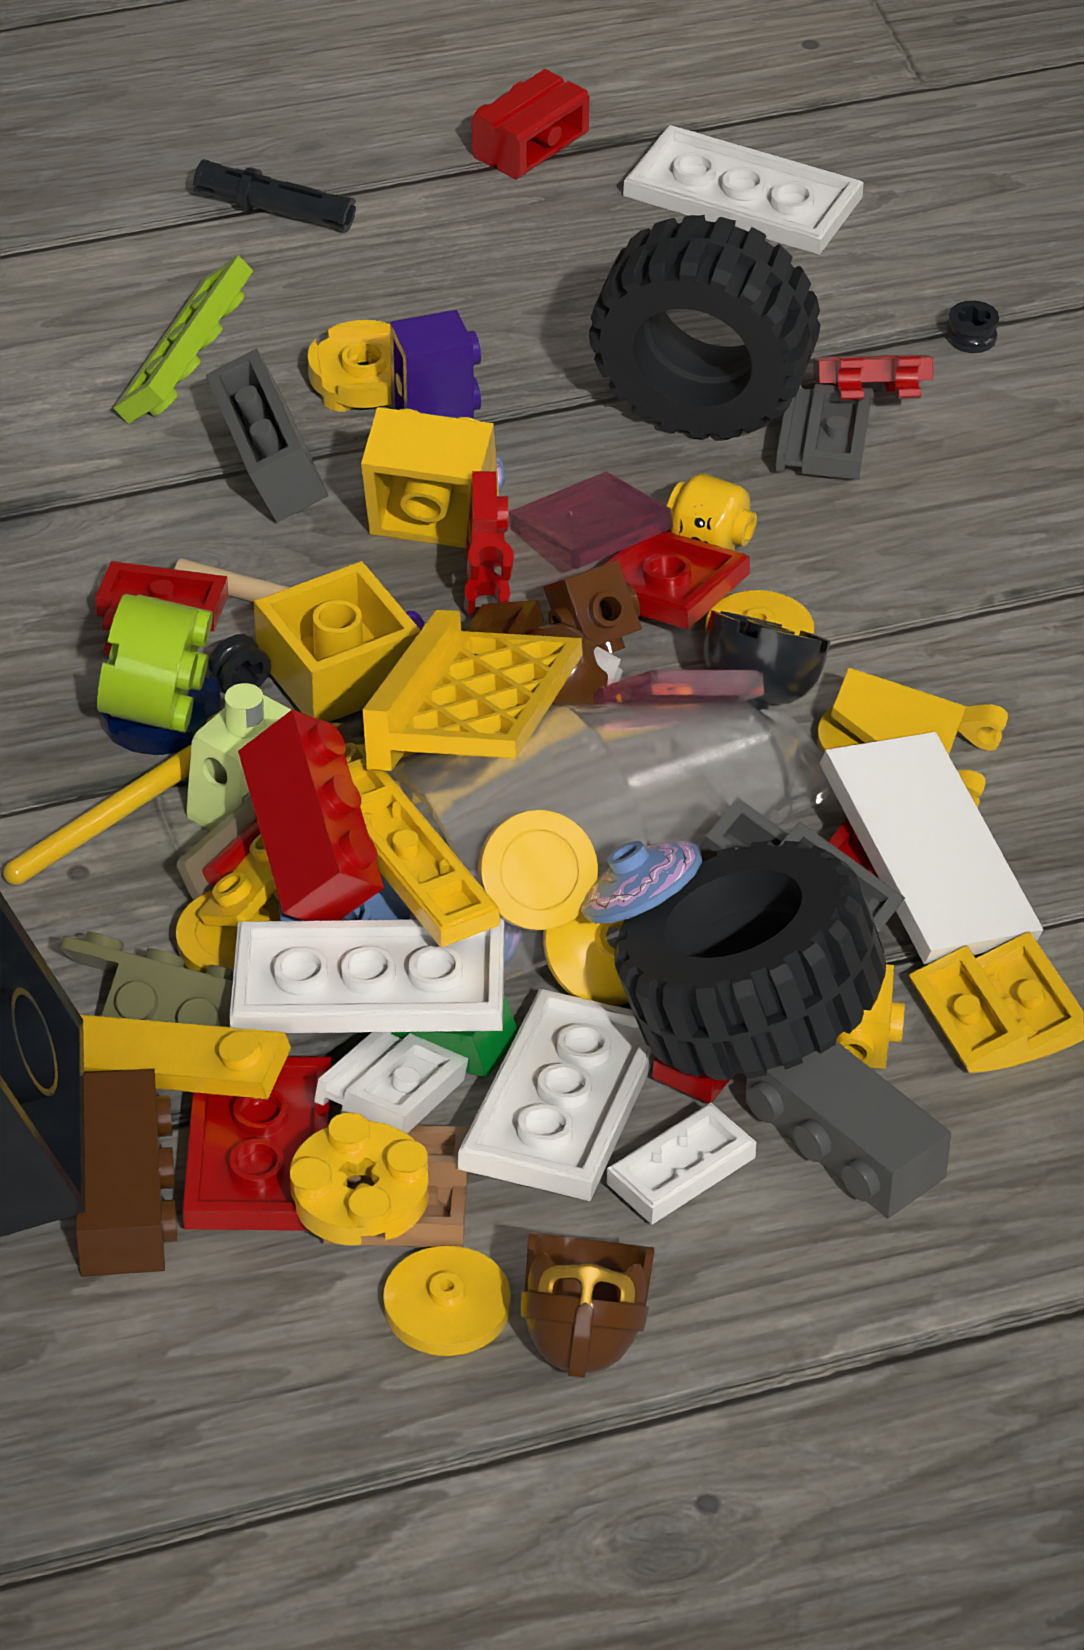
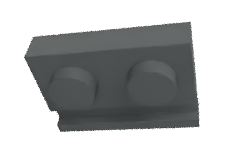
M815 384L814 390L799 389L796 397L792 398L789 408L783 415L777 449L776 471L784 472L785 465L802 467V474L820 475L827 478L859 479L872 389H863L864 400L851 401L839 400L838 386Z

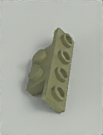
M87 932L84 940L63 936L60 949L74 962L115 973L101 1016L231 1027L230 1007L234 970L218 965H208L206 973L183 967L185 963L183 958L154 948H147L145 957L122 951L124 943L96 932Z

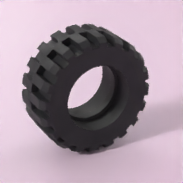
M705 215L684 216L682 223H677L675 218H670L654 223L652 230L648 228L638 232L630 238L627 247L622 248L617 255L591 315L592 326L589 330L590 346L593 352L596 353L594 360L602 377H610L611 379L608 385L611 391L620 401L626 398L632 403V412L642 419L646 420L649 416L661 422L659 428L675 433L677 429L688 431L691 438L707 439L710 434H718L720 439L740 436L743 428L748 433L755 432L768 426L770 420L779 418L789 408L792 398L796 397L818 341L821 326L817 319L820 313L817 296L814 291H809L811 282L802 267L797 266L794 268L792 266V255L780 244L774 247L766 242L765 233L752 226L749 231L735 226L736 220L719 217L716 222L705 220ZM689 309L709 314L730 326L745 344L730 347L716 346L699 341L676 326L666 311Z
M785 840L783 845L776 846L770 841L752 842L750 848L736 850L733 846L716 851L717 856L703 861L695 876L680 891L661 904L635 917L624 919L616 941L617 946L614 953L615 967L645 1044L651 1048L653 1055L673 1068L675 1067L685 1074L698 1078L703 1072L713 1080H731L732 1076L736 1074H744L748 1079L767 1075V1070L783 1065L786 1070L802 1064V1058L815 1051L822 1054L836 1045V1039L841 1033L846 1032L850 1034L862 1022L863 1010L871 1011L878 998L886 974V960L881 940L862 886L854 870L834 854L815 845L810 849L802 842Z

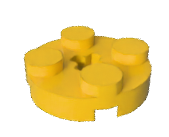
M377 320L343 322L329 328L328 338L320 342L318 346L316 339L311 343L308 349V377L312 387L322 395L325 407L337 412L347 411L353 407L373 408L385 405L392 407L389 323ZM369 362V365H358V363Z
M355 1112L336 1115L329 1122L328 1128L322 1129L310 1136L299 1147L292 1159L290 1185L291 1196L296 1204V1213L302 1224L312 1233L327 1241L341 1245H363L362 1236H375L384 1232L385 1241L398 1237L419 1221L429 1201L428 1152L422 1144L396 1127L381 1122L368 1121L363 1115ZM358 1175L368 1176L372 1178L375 1184L370 1186L361 1183L355 1189L347 1187V1179Z

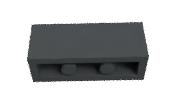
M256 348L206 374L246 469L276 522L295 513L302 512L312 504L328 497V492L286 400L258 349Z
M837 1041L836 1045L822 1054L815 1051L803 1057L802 1064L786 1070L782 1065L767 1070V1075L747 1078L745 1102L761 1121L774 1125L796 1143L806 1158L823 1165L845 1184L848 1191L856 1199L868 1202L887 1219L946 1178L951 1131Z

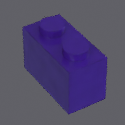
M457 309L390 322L392 409H412L424 414L474 419V411L481 409L480 389L474 377V365L481 363V349L476 332L474 330L467 331Z

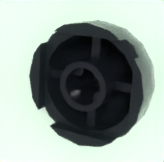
M712 610L705 633L703 655L707 672L715 684L734 694L733 706L767 714L770 703L790 704L807 695L818 682L826 662L831 641L800 630L799 636L794 635L795 631L783 628L778 623L731 612L721 611L719 613Z

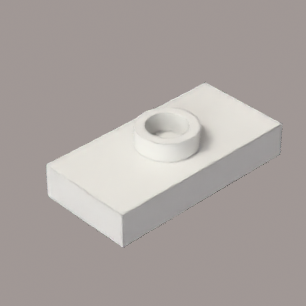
M709 1103L608 1167L607 1185L653 1225L753 1160L756 1156V1141L716 1106Z

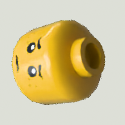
M699 473L691 477L687 483L681 481L676 485L667 503L665 524L671 526V533L734 551L738 545L745 547L751 540L757 523V514L750 511V497L746 489L708 474Z

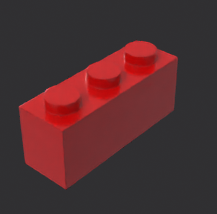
M292 709L239 749L238 753L283 914L304 921H340L384 889L376 861L378 854L367 831L360 807L361 796L353 783L344 753L346 749L345 742L337 726Z

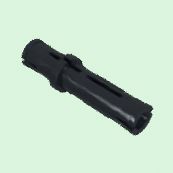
M203 159L198 164L194 175L193 185L195 186V193L237 203V207L250 212L254 208L267 210L294 219L324 225L345 233L351 228L355 217L356 206L354 205L356 200L354 198L273 179L263 175L262 171L257 168L235 169Z

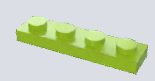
M239 255L203 278L113 407L128 424L147 412L157 416L172 404L178 396V392L174 389L175 385L188 377L201 362V359L196 354L214 341L223 330V326L219 323L220 319L231 313L243 301L245 294L241 289L253 273V270Z

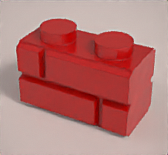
M543 69L525 82H517L508 93L489 105L484 104L480 106L472 116V153L474 158L491 167L497 165L498 171L515 180L519 179L531 171L532 168L537 167L589 131L590 96L587 90L570 81L564 83L563 77L547 69Z

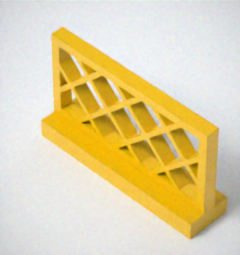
M436 610L363 709L367 769L392 771L406 751L517 759L583 656L582 638L461 631L460 611Z

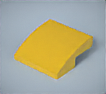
M1030 931L977 958L974 957L966 945L909 974L912 985L968 1073L1009 1068L1049 1056L1084 1041V1011Z

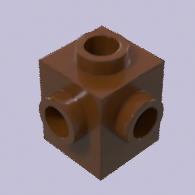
M618 560L543 586L551 608L548 614L549 624L566 623L584 633L587 638L596 642L599 648L610 654L626 648L622 636L642 630L638 619L640 615L639 599L633 587L625 582Z

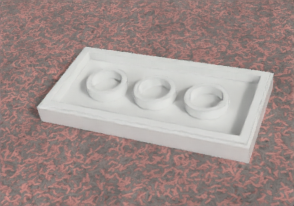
M669 125L624 180L623 196L684 215H705L706 221L716 222L719 217L736 220L735 226L749 231L752 226L765 233L768 240L820 255L862 199L864 182Z
M936 732L825 750L819 764L879 879L905 897L896 912L924 964L933 963L966 945L973 955L987 953L1028 931L1038 941L1044 929Z
M500 919V926L440 948L419 920L238 922L230 1026L232 1028L285 1033L503 1031L504 919Z
M539 989L458 1151V1169L591 1201L650 1071L653 1060L656 1057L653 1055L651 1048L645 1044L633 1011Z

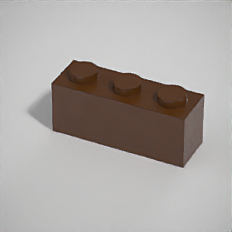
M155 1068L84 1073L85 1212L76 1215V1234L81 1277L165 1271L164 1243L178 1242L175 1200H162V1189L175 1188L173 1147L160 1148L159 1137L173 1136L170 1095L157 1096Z

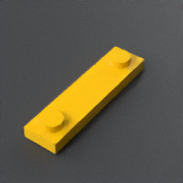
M366 757L348 763L353 783L361 796L360 807L367 831L377 850L378 858L376 861L379 871L440 948L500 926V908L390 775L383 770H368Z
M80 1015L83 1019L84 1073L155 1068L156 1089L268 1099L291 1050L285 1032Z

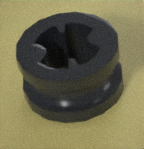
M974 300L957 303L951 308L947 338L954 348L967 353H982L995 346L998 336L996 329L999 324V314L993 306Z
M236 634L226 638L217 645L211 653L208 666L213 677L227 691L230 687L241 683H249L260 687L269 676L271 660L262 649H259V646L252 637L246 634Z

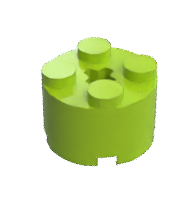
M124 594L115 613L107 641L112 643L108 663H102L97 696L98 711L110 714L112 717L185 733L190 722L194 700L193 697L187 696L190 689L201 690L207 670L208 654L198 652L199 646L205 647L207 644L213 612L144 595Z

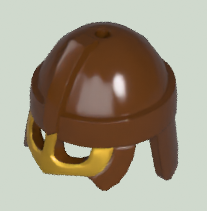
M530 1232L528 1236L525 1290L521 1291L520 1308L521 1317L526 1318L527 1328L537 1351L550 1364L561 1370L568 1371V1376L585 1378L586 1373L592 1374L606 1370L618 1362L634 1343L638 1332H642L645 1329L649 1306H646L654 1258V1247Z

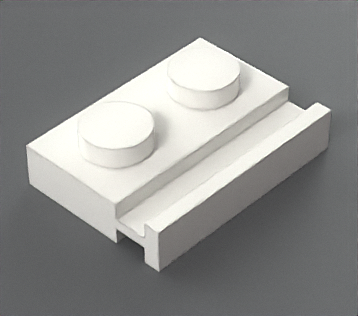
M372 1032L318 1079L314 1102L325 1105L329 1100L335 1101L342 1105L341 1114L355 1112L363 1115L368 1121L388 1124L407 1134L464 1081L468 1058L411 1033L404 1039L392 1035L391 1032Z

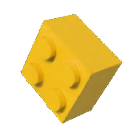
M377 407L361 462L370 534L466 548L472 471H495L497 496H499L494 423L480 422L469 417L452 418L424 414L412 409L396 410Z
M363 561L254 601L256 643L259 649H262L271 660L270 673L303 714L321 721L331 722L364 709L421 631Z

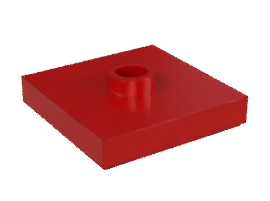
M650 526L605 563L608 564L618 560L625 582L630 584L637 594L641 616L687 630L750 574V556L744 553Z

